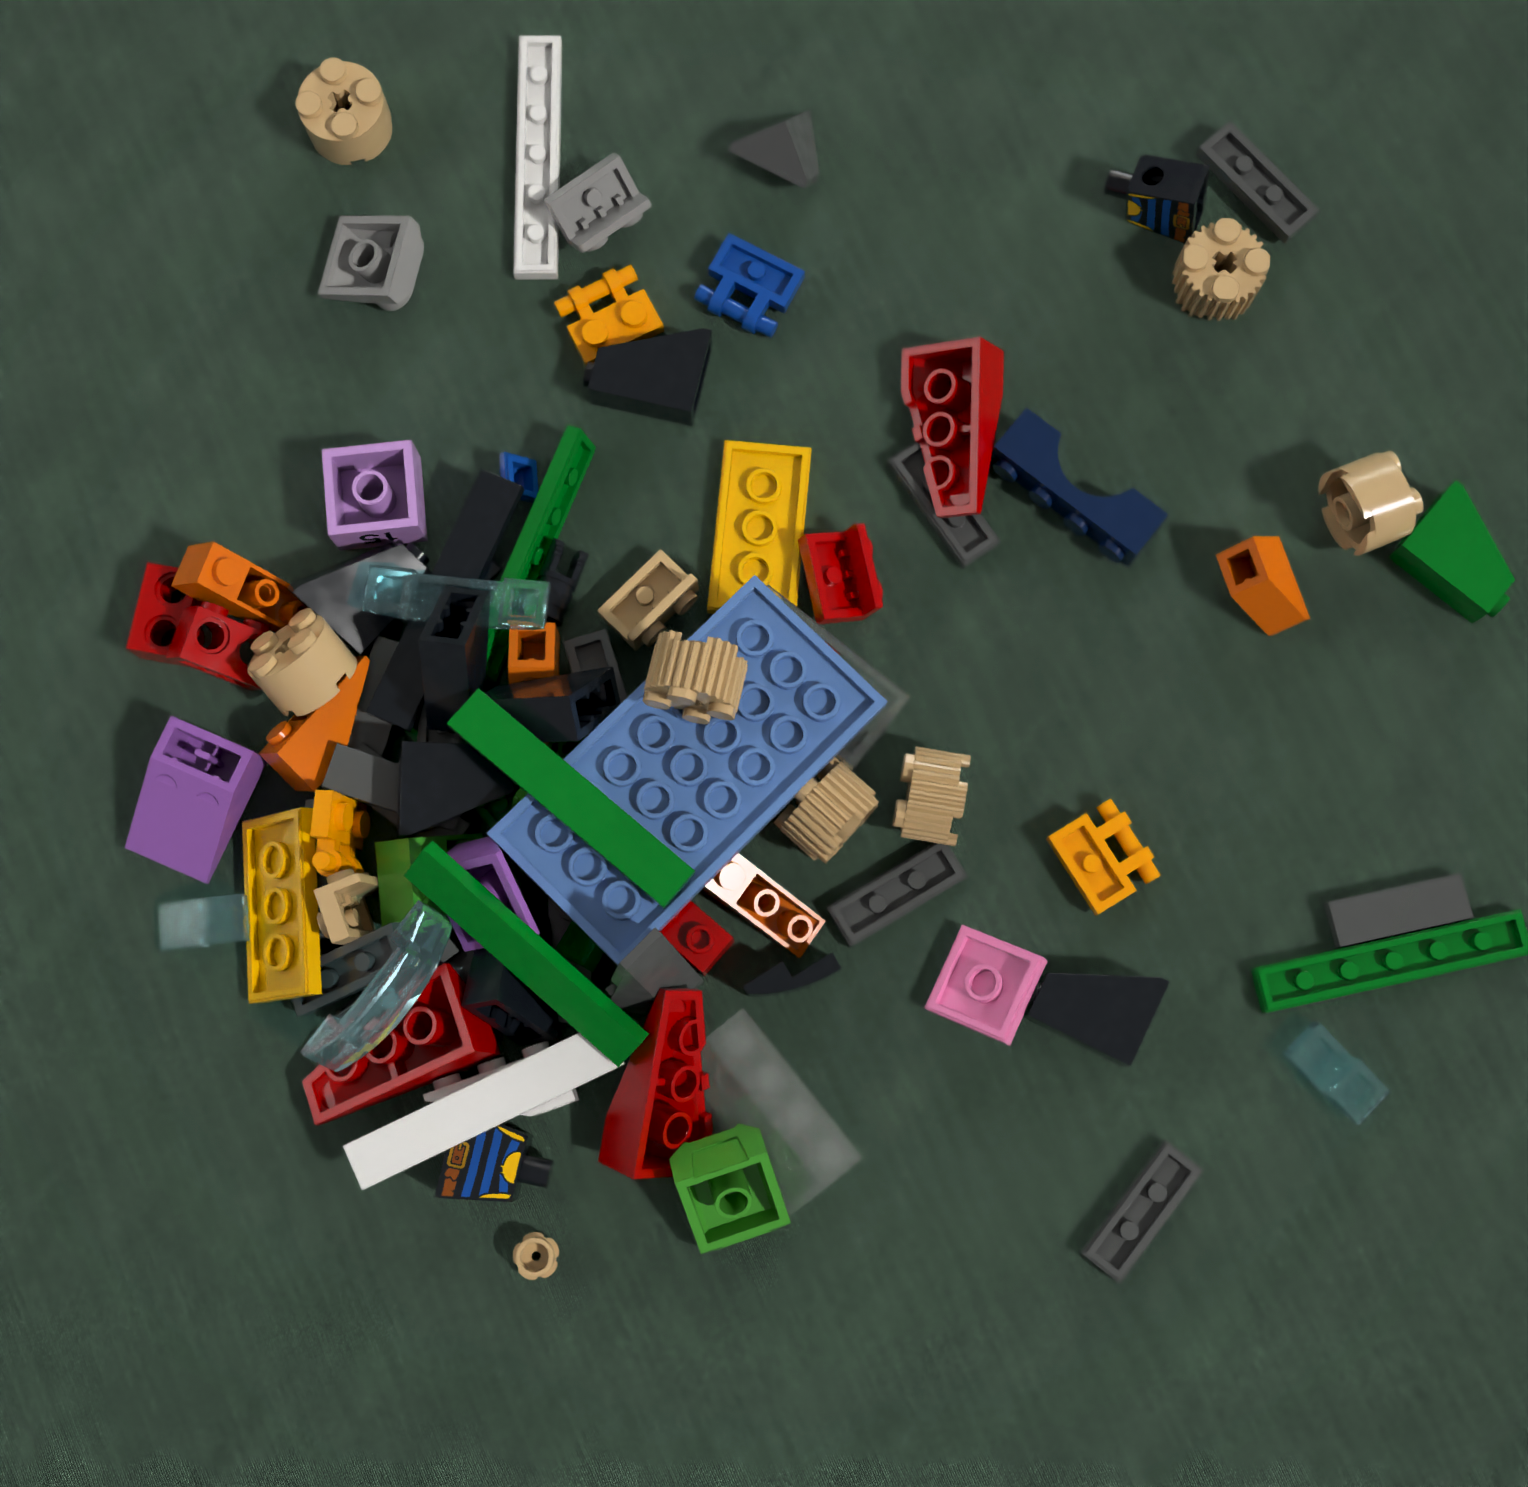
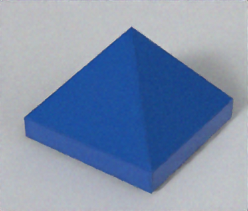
M508 452L500 453L499 476L522 485L524 492L520 500L534 503L538 494L536 460Z

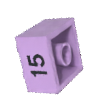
M412 440L322 449L328 536L340 551L378 547L393 541L401 544L428 541L421 457Z

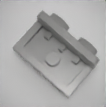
M614 152L543 200L567 243L581 253L599 249L608 241L609 235L621 227L626 228L637 223L643 217V212L652 206L648 197L639 193L620 155Z

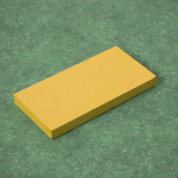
M724 440L707 613L714 614L754 575L796 613L802 558L798 539L804 535L812 448Z
M300 807L242 821L249 1004L268 1003L322 994L320 935L317 921V913L319 911L313 891L318 889L317 870L312 864V858L316 853V841L314 837L310 836L313 808Z

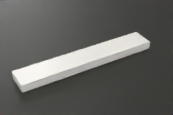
M519 36L513 269L515 280L558 279L559 227L543 200L560 189L561 36Z
M577 1033L344 1145L343 1148L361 1189L365 1190L619 1067L584 1036Z

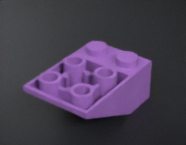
M170 716L150 757L125 848L209 884L267 762L259 754L174 716Z

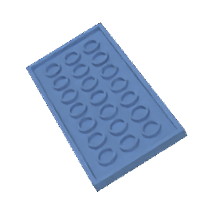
M756 575L745 583L687 639L688 641L707 642L708 637H713L738 645L737 657H744L748 667L738 711L734 720H722L711 716L709 724H698L683 719L682 709H674L671 706L670 709L664 710L647 706L643 702L645 680L563 759L695 870V874L665 909L660 907L528 794L487 832V835L617 966L655 927L661 931L795 797L798 791L810 779L815 777L887 705L888 701Z

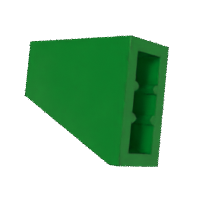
M1454 480L1440 493L1416 522L1412 533L1404 537L1388 556L1390 560L1472 624L1485 615L1491 618L1495 617L1510 600V597L1505 592L1513 584L1515 578L1466 489L1457 480Z

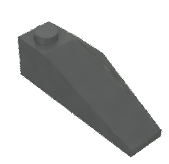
M655 927L619 963L611 978L613 983L605 989L604 994L628 1015H648L659 988L698 989L704 983V980Z

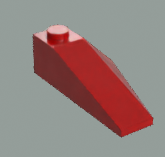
M981 336L902 349L901 394L904 405L909 407L914 423V427L911 429L915 442L920 444L925 462L923 471L936 516L939 518L978 515L982 511L1003 397L1004 351Z
M444 963L406 981L395 992L396 997L380 1012H374L364 1021L365 1026L347 1044H340L302 1080L315 1125L328 1123L429 1085L438 1079L463 1072L500 1054L491 1025L461 1006L466 984L451 964Z
M659 988L643 1026V1029L649 1035L632 1053L606 1114L598 1162L631 1179L673 1177L669 1159L682 1143H690L712 1135V1114L706 1112L704 1090L710 1088L709 1073L702 1071L701 1051L706 1045L703 997L701 990L690 988Z

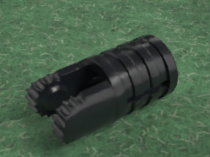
M553 538L539 572V580L535 584L534 593L531 594L530 603L526 605L524 612L536 621L555 623L557 627H561L564 622V614L567 613L568 604L572 600L573 592L576 591L589 554L582 550L577 551L570 562V568L566 576L555 572L563 555L565 544Z

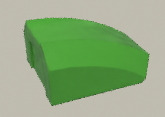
M738 1123L734 1128L690 1143L683 1142L670 1157L669 1161L674 1182L701 1254L719 1250L791 1224L760 1128Z

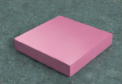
M961 925L924 1008L933 1014L1010 1046L1048 961L1040 955Z

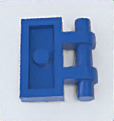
M728 233L708 268V275L720 281L716 290L701 284L695 293L694 300L708 306L707 311L718 317L724 314L742 323L741 328L752 334L759 332L772 338L778 327V322L765 316V313L770 306L785 314L805 278V271ZM735 289L754 298L750 308L730 298Z

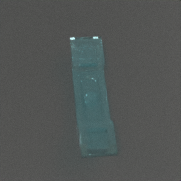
M369 565L362 608L366 612L427 622L444 586L490 591L489 629H545L551 588L550 582L504 578V581L501 582L419 574L415 569Z
M418 900L389 937L397 945L394 953L344 1017L339 1019L329 1014L300 1053L305 1058L338 1072L355 1063L374 1049L405 1017L430 981L450 937L452 924L449 918Z

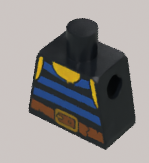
M1145 154L1139 158L1133 174L1112 168L1105 184L1104 194L1126 200L1125 220L1128 223L1185 244L1187 239L1197 230L1205 210L1210 166Z
M504 1122L446 1150L434 1197L513 1202L519 1196L522 1183L547 1189L554 1160L529 1155L533 1135Z

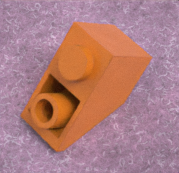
M1252 536L1215 554L1230 596L1268 636L1278 634L1310 619L1279 536Z

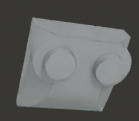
M339 216L318 295L323 299L375 303L385 311H396L402 308L409 301L413 293L424 252L420 225L411 216Z

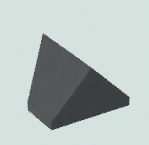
M811 110L732 142L728 150L803 189L817 182L820 174Z

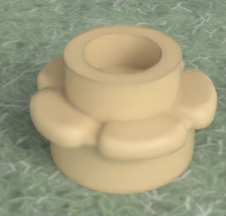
M541 1232L526 1234L523 1237V1241L517 1243L514 1247L513 1262L517 1264L519 1274L526 1279L536 1280L540 1276L547 1278L554 1273L558 1266L556 1257L559 1256V1247L553 1238H545ZM535 1251L541 1254V1258L538 1261L532 1258V1254Z

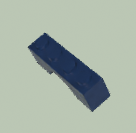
M1026 407L994 446L991 457L994 471L1004 480L1010 483L1016 481L1028 490L1030 499L1041 508H1051L1064 518V524L1072 532L1079 536L1087 535L1099 544L1098 548L1106 558L1115 563H1120L1121 561L1129 567L1169 514L1134 488L1118 495L1106 497L1090 495L1076 488L1066 478L1059 463L1058 447L1062 433Z

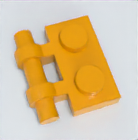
M631 264L618 271L614 268L602 273L601 279L583 288L577 285L567 290V296L553 302L561 318L574 311L577 312L580 320L566 327L585 365H587L588 361L595 362L597 351L600 347L648 339L664 332V325L646 291L642 289L628 296L624 289L625 286L638 280ZM610 294L615 303L593 313L589 304Z
M315 789L310 836L317 838L316 853L312 858V864L317 872L325 877L347 869H353L354 873H364V868L359 860L355 858V850H362L363 838L368 836L370 830V816L366 811L367 805L334 790Z
M1111 798L1096 807L1105 821L1103 825L1096 828L1088 814L1085 813L1046 838L1095 916L1137 891L1127 876L1132 871L1137 870L1145 884L1161 876L1152 862L1155 856L1148 846L1143 848L1129 826L1132 821L1125 811L1120 813ZM1114 835L1128 857L1120 863L1105 842V839Z

